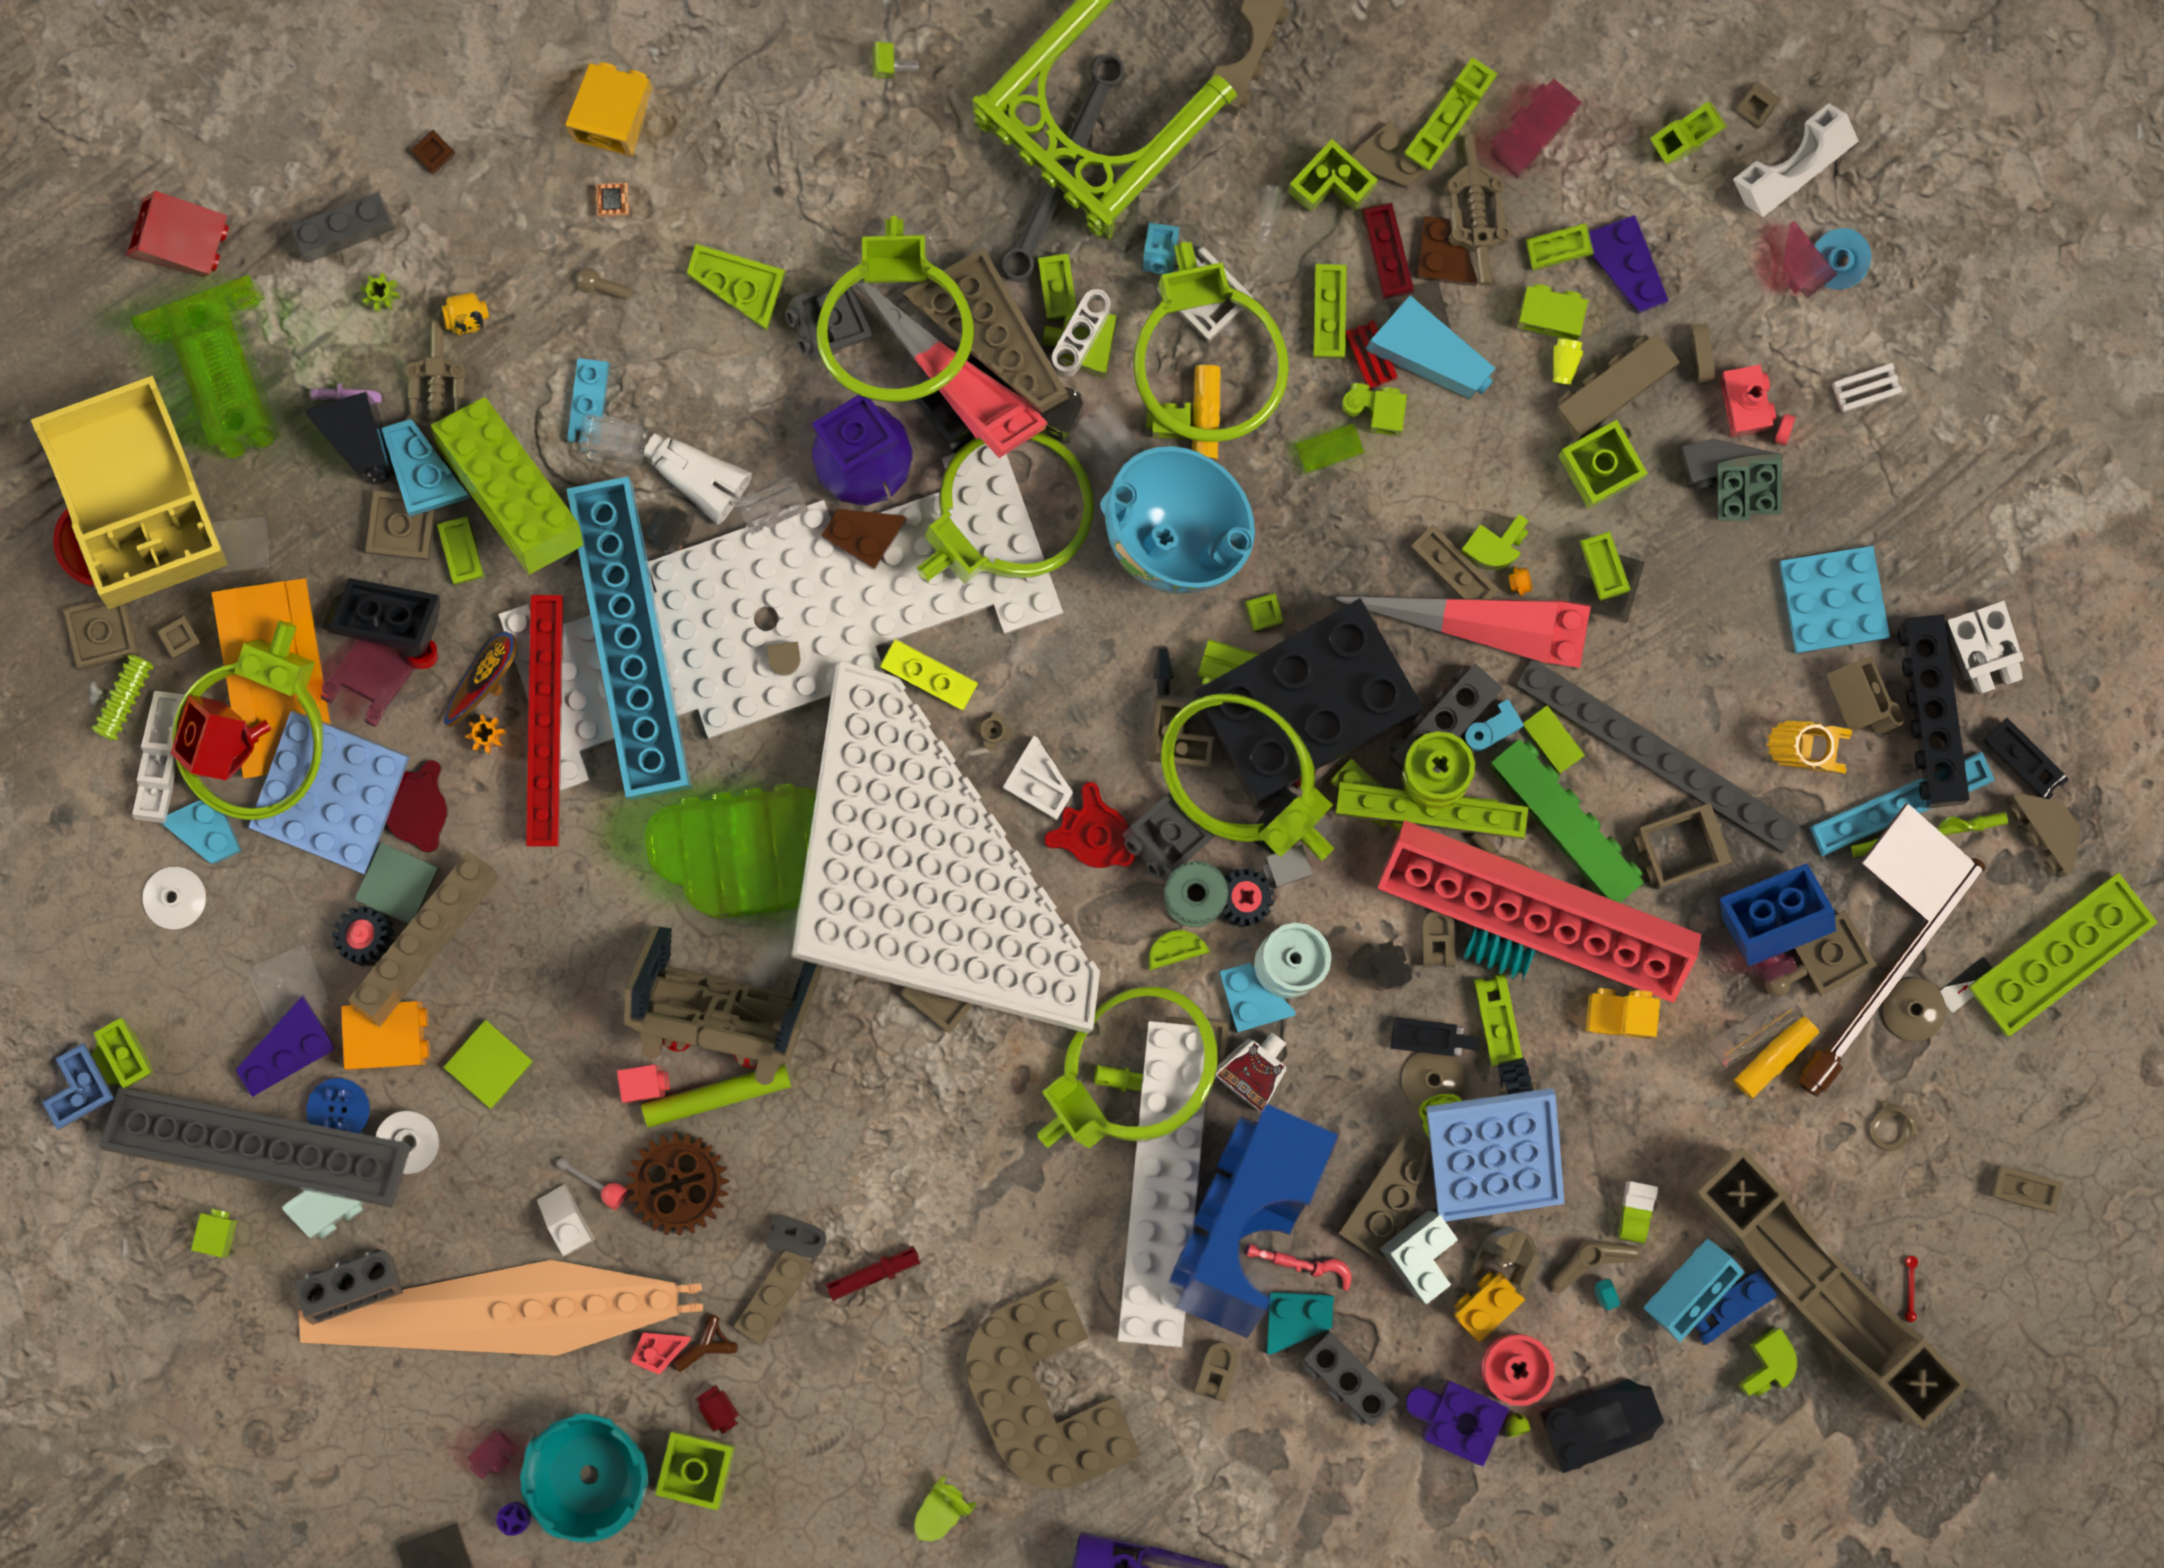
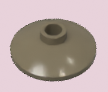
M1909 978L1897 982L1882 1003V1015L1888 1029L1897 1037L1907 1041H1922L1933 1036L1941 1028L1945 1020L1946 1005L1941 992L1932 983L1919 978ZM1915 1003L1921 1006V1013L1917 1016L1911 1013V1006Z
M1418 1052L1405 1064L1401 1083L1407 1099L1419 1108L1428 1098L1438 1094H1454L1460 1098L1465 1085V1076L1461 1064L1454 1056ZM1431 1074L1439 1076L1440 1082L1437 1086L1429 1084L1428 1078Z

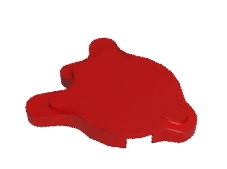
M1094 782L1084 784L1081 790L1083 808L1079 811L1071 807L1065 808L1062 813L1061 827L1049 831L1045 835V845L1051 849L1067 850L1078 861L1092 868H1106L1116 865L1120 867L1130 866L1134 862L1135 855L1130 853L1124 844L1126 839L1122 835L1129 828L1125 818L1103 802L1099 788Z

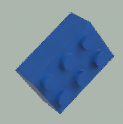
M1808 863L1720 898L1722 920L1748 967L1836 932L1835 911Z

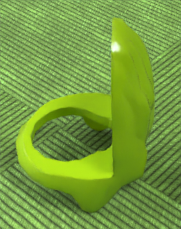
M943 1475L934 1484L931 1493L925 1498L917 1512L914 1526L918 1540L932 1542L942 1538L951 1527L956 1525L961 1516H969L977 1505L976 1501L965 1502L962 1493L954 1485H946V1475Z

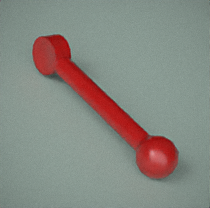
M1908 1256L1905 1259V1265L1908 1267V1311L1904 1317L1907 1322L1913 1323L1917 1319V1314L1914 1312V1275L1918 1259L1915 1256Z

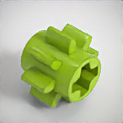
M384 272L380 274V278H373L368 275L369 282L367 286L360 287L361 291L368 295L364 298L363 303L366 306L374 303V310L377 313L381 311V307H388L390 310H393L392 303L394 299H401V296L393 291L398 286L396 280L394 279L387 283V276ZM380 287L383 289L385 294L382 298H380L376 292V290Z

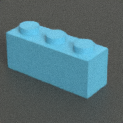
M1707 1238L1701 1246L1695 1249L1690 1258L1673 1273L1666 1284L1651 1297L1643 1309L1659 1326L1677 1341L1681 1342L1745 1272L1730 1255Z

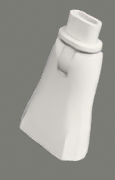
M656 433L653 434L642 451L644 456L652 460L651 464L664 478L685 494L705 515L718 525L727 518L752 478V472L713 457L670 437L665 440Z

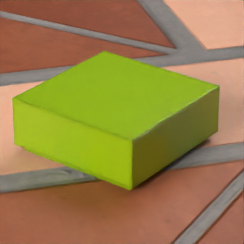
M1276 593L1245 601L1253 632L1284 624Z

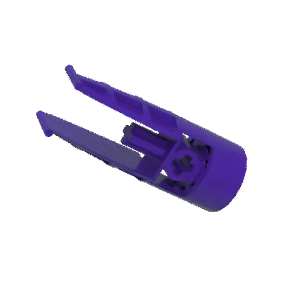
M1080 1532L1071 1567L1118 1568L1120 1564H1123L1125 1568H1152L1141 1565V1561H1147L1176 1568H1227L1184 1554ZM1113 1547L1137 1552L1136 1560L1128 1554L1112 1556Z

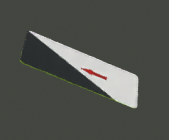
M1984 957L1940 990L1945 1005L1952 1013L1974 997L1968 986L1993 968Z

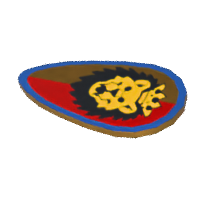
M507 631L498 633L482 648L452 697L444 718L446 726L452 727L460 722L489 692L494 696L502 694L503 687L499 684V680L507 672L517 651V640L513 634Z

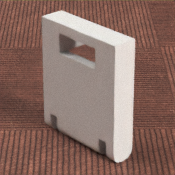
M1203 246L1197 249L1199 256L1204 259L1201 263L1196 258L1198 267L1219 263ZM1224 268L1228 286L1253 298ZM1224 302L1183 310L1178 313L1209 343L1245 308L1235 304L1236 306L1216 325L1209 316Z

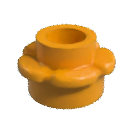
M1515 566L1514 573L1509 574V582L1512 592H1518L1522 597L1524 593L1533 591L1531 577L1527 567L1518 569Z

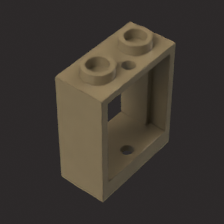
M1711 803L1635 830L1637 836L1633 837L1636 850L1639 855L1644 854L1648 866L1644 867L1647 880L1650 885L1655 883L1656 889L1732 863ZM1697 817L1713 861L1664 878L1648 834Z

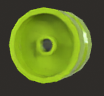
M1436 731L1424 734L1412 744L1403 763L1401 778L1405 791L1413 801L1425 808L1442 809L1453 806L1463 798L1474 777L1475 760L1472 750L1463 739L1452 733ZM1439 768L1441 769V771L1439 773H1436L1433 769Z

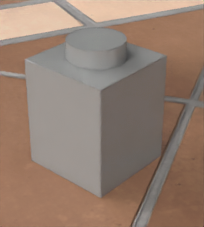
M1302 844L1290 848L1281 858L1276 853L1265 858L1266 865L1262 866L1265 878L1270 883L1273 882L1275 889L1312 876Z

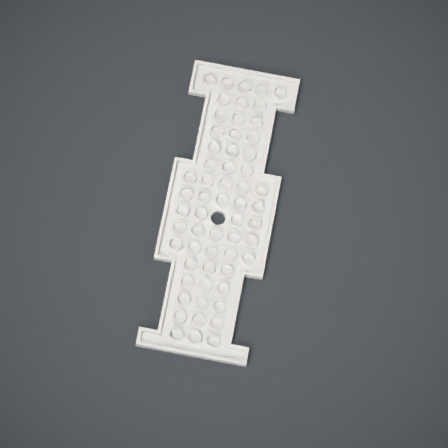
M986 444L981 445L967 456L955 475L952 489L953 509L949 511L952 515L950 519L982 557L987 556L993 564L995 558L1020 564L1045 561L1007 454L998 458ZM955 454L942 458L945 470ZM939 492L881 512L884 514L903 515L907 518V521L875 570L821 536L831 521L824 500L648 562L657 592H654L678 717L699 711L708 739L831 697L835 669L840 661L885 673L884 669L880 667L881 659L876 647L893 642L895 638L899 640L992 606L995 607L1004 635L1063 615V610L1049 573L1019 579L980 572L964 584L948 566L929 582L922 579L916 567L937 552L924 536L928 527L940 518ZM526 604L501 613L499 617L504 632L507 631L516 637L517 651L514 661L529 701L530 605ZM763 607L773 608L778 613V623L770 631H762L754 623L756 612ZM591 615L563 624L561 792L590 782L581 755L582 751L615 740ZM798 641L801 658L798 670L789 676L776 674L769 665L767 646Z

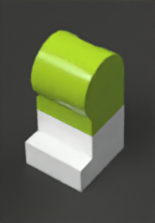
M1626 1181L1618 1232L1619 1239L1645 1244L1654 1201L1657 1197V1186Z

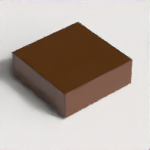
M434 130L428 133L411 149V152L433 175L456 154Z

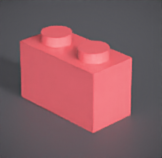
M649 1065L617 1071L622 1103H636L666 1097V1091L670 1090L668 1071H662V1066Z

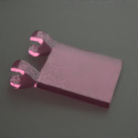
M358 640L332 677L322 686L323 693L321 694V699L332 703L342 686L373 702L366 711L367 717L365 722L376 727L388 706L416 668H413L408 663L406 656L389 646Z

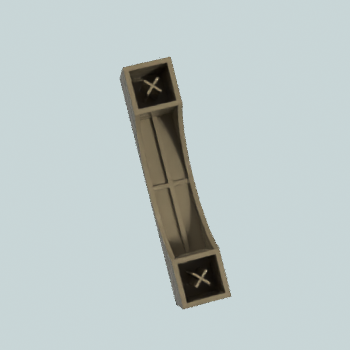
M1744 1148L1730 1149L1686 1191L1694 1202L1908 1426L1924 1430L1970 1386L1923 1336L1913 1330L1884 1305L1834 1255L1793 1205L1789 1195Z

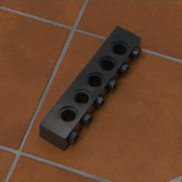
M1944 614L1906 618L1901 624L1902 628H1898V642L1900 647L1904 646L1906 658L1902 659V671L1904 677H1909L1910 689L1906 690V701L1908 708H1913L1914 720L1910 721L1912 738L1917 739L1919 751H1915L1914 756L1916 769H1921L1923 782H1919L1921 801L1926 800L1927 809L1965 805L1970 800ZM1916 645H1927L1931 650V656L1923 657L1919 655ZM1928 674L1932 676L1935 680V687H1925L1921 683V675ZM1933 705L1937 707L1940 713L1939 718L1933 719L1928 717L1925 713V706ZM1929 737H1940L1943 740L1944 748L1940 750L1934 749L1929 743ZM1940 766L1945 768L1948 773V779L1944 781L1937 779L1933 773L1934 767Z

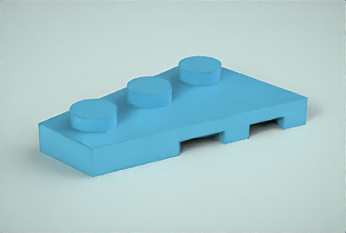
M412 419L381 428L409 517L470 499L467 492L458 483L452 472L444 464Z

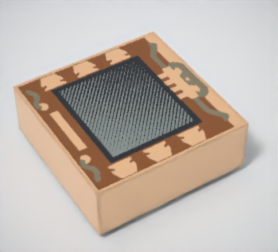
M627 183L596 184L598 217L630 216Z

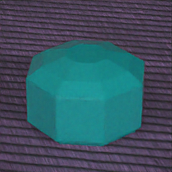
M1606 1278L1595 1283V1296L1603 1309L1608 1311L1620 1306V1300L1611 1279Z

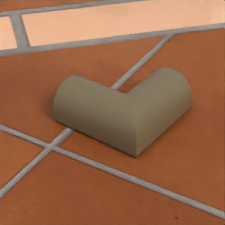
M1156 698L1148 761L1161 763V749L1166 730L1172 719L1187 705V702ZM1184 723L1175 743V764L1211 769L1215 737L1184 733Z

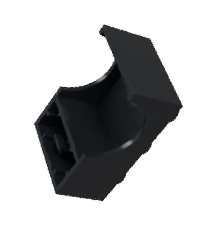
M1361 598L1194 691L1192 699L1195 701L1209 695L1234 694L1251 698L1268 706L1278 713L1298 734L1311 756L1314 771L1344 755L1354 753L1416 718L1424 708ZM1223 702L1222 705H1214L1199 710L1254 808L1265 803L1272 796L1301 779V767L1296 749L1286 732L1272 718L1255 708L1237 703Z

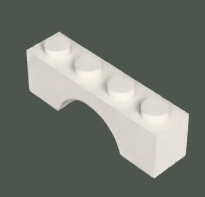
M1828 103L1805 122V133L1802 143L1790 159L1775 166H1767L1756 160L1733 180L1745 206L1764 217L1785 199L1797 192L1814 176L1821 173L1838 157L1846 153L1859 140L1848 115Z

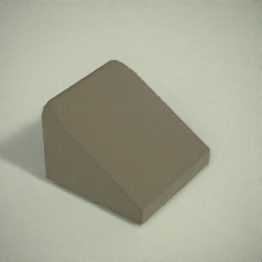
M1755 82L1735 111L1761 128L1781 99Z

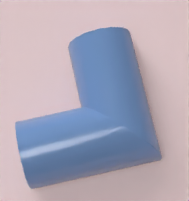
M85 1043L56 1058L70 1087L42 1103L56 1129L60 1130L115 1099Z

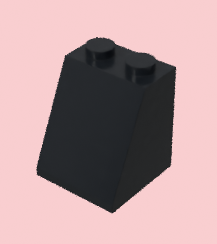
M367 392L305 409L306 415L366 483L371 482L372 485L382 484L390 480L389 476L395 475L381 429L383 424L377 403Z

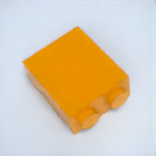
M400 1002L380 1028L357 1012L352 1005L341 1006L344 1070L426 1065L425 1059L430 1058V1043L428 1039L424 1040V1027H428L429 1017L428 1010L423 1008L422 1002Z

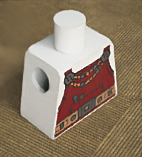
M1272 1032L1261 1046L1254 1040L1246 1039L1217 1065L1215 1078L1254 1110L1262 1112L1286 1071V1067L1276 1059L1286 1043Z

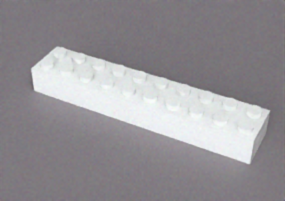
M1148 1021L1138 1127L1154 1125L1170 1118L1183 1108L1195 1092L1204 1065V1046L1198 1026ZM1205 1101L1195 1115L1177 1130L1160 1138L1140 1141L1136 1144L1118 1341L1182 1347L1185 1311L1176 1307L1184 1289L1169 1283V1279L1183 1247L1186 1246L1193 1231Z

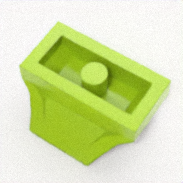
M119 1018L93 1033L97 1042L92 1056L107 1084H120L125 1089L154 1073L148 1056L125 1018Z

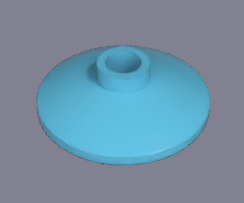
M1848 228L1831 230L1824 234L1812 249L1810 256L1812 274L1820 284L1829 289L1844 290L1853 287L1865 277L1870 268L1871 248L1867 240L1855 230ZM1848 257V263L1841 267L1840 260Z

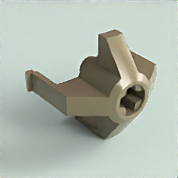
M1511 1226L1486 1235L1473 1265L1469 1269V1274L1478 1279L1489 1254L1495 1256V1265L1508 1270L1509 1266L1518 1269L1513 1283L1518 1286L1516 1293L1525 1297L1529 1293L1527 1291L1541 1261V1256L1533 1238L1529 1234Z

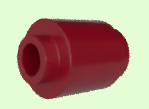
M717 1385L695 1398L699 1404L697 1407L713 1433L719 1429L721 1434H724L738 1425L735 1418L740 1415L726 1392L724 1390L721 1391Z

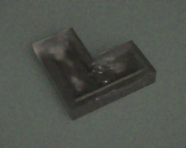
M1619 555L1631 590L1603 601L1599 600L1592 579L1575 575L1568 601L1591 605L1590 613L1627 623L1645 562Z

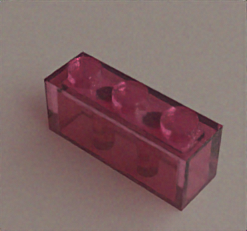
M1554 78L1548 85L1542 83L1532 94L1531 97L1534 101L1529 107L1526 108L1522 105L1511 118L1514 122L1507 131L1502 128L1491 141L1494 146L1490 155L1517 178L1521 176L1575 115L1582 103Z

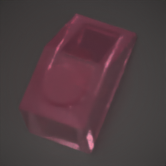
M1793 221L1789 225L1782 268L1788 274V277L1784 280L1795 294L1801 291L1809 298L1835 278L1837 273L1800 226Z

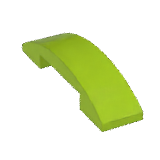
M1471 57L1455 80L1452 88L1423 129L1419 131L1404 155L1430 172L1471 116L1498 73L1474 57Z

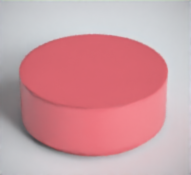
M1787 413L1783 415L1775 438L1777 444L1787 445L1796 416Z

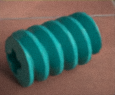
M1475 927L1465 949L1464 959L1467 960L1474 953L1476 954L1475 964L1479 965L1486 958L1487 969L1490 970L1497 963L1499 964V974L1502 975L1509 968L1511 969L1510 979L1514 980L1521 973L1523 980L1532 962L1535 949L1528 947L1523 951L1522 944L1516 942L1512 946V940L1503 938L1500 941L1499 935L1492 933L1488 936V931L1481 928L1476 931Z

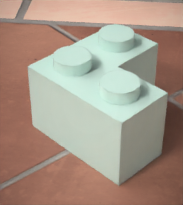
M1428 1210L1379 1248L1416 1300L1427 1304L1451 1285L1433 1260L1458 1241L1440 1214Z

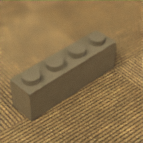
M1658 333L1650 338L1647 334L1642 336L1631 345L1634 349L1626 356L1622 353L1618 354L1607 363L1608 370L1601 375L1597 371L1582 382L1585 387L1577 393L1570 390L1558 400L1560 405L1554 413L1576 441L1582 439L1678 366L1680 361Z

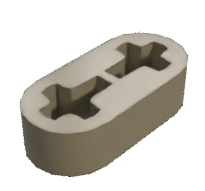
M1707 323L1690 325V345L1697 383L1712 382L1715 379V369Z

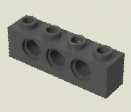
M1476 663L1470 669L1464 666L1452 679L1457 684L1449 692L1443 689L1431 702L1436 707L1428 715L1422 712L1410 725L1415 730L1407 739L1401 735L1389 748L1394 752L1389 760L1402 771L1406 755L1417 737H1422L1424 734L1436 731L1448 732L1460 737L1503 688ZM1459 691H1467L1471 694L1473 701L1470 706H1462L1457 702L1456 694ZM1438 714L1448 715L1452 721L1451 728L1446 730L1440 729L1435 723V717Z

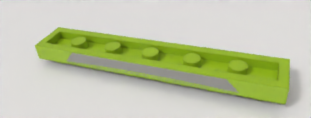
M1340 782L1335 815L1403 824L1404 820L1423 827L1524 840L1528 807L1462 798L1450 807L1442 809L1425 808L1413 801L1405 790Z

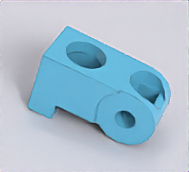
M1509 699L1495 707L1499 713L1498 715L1484 723L1477 722L1467 728L1464 734V742L1472 751H1483L1524 727Z

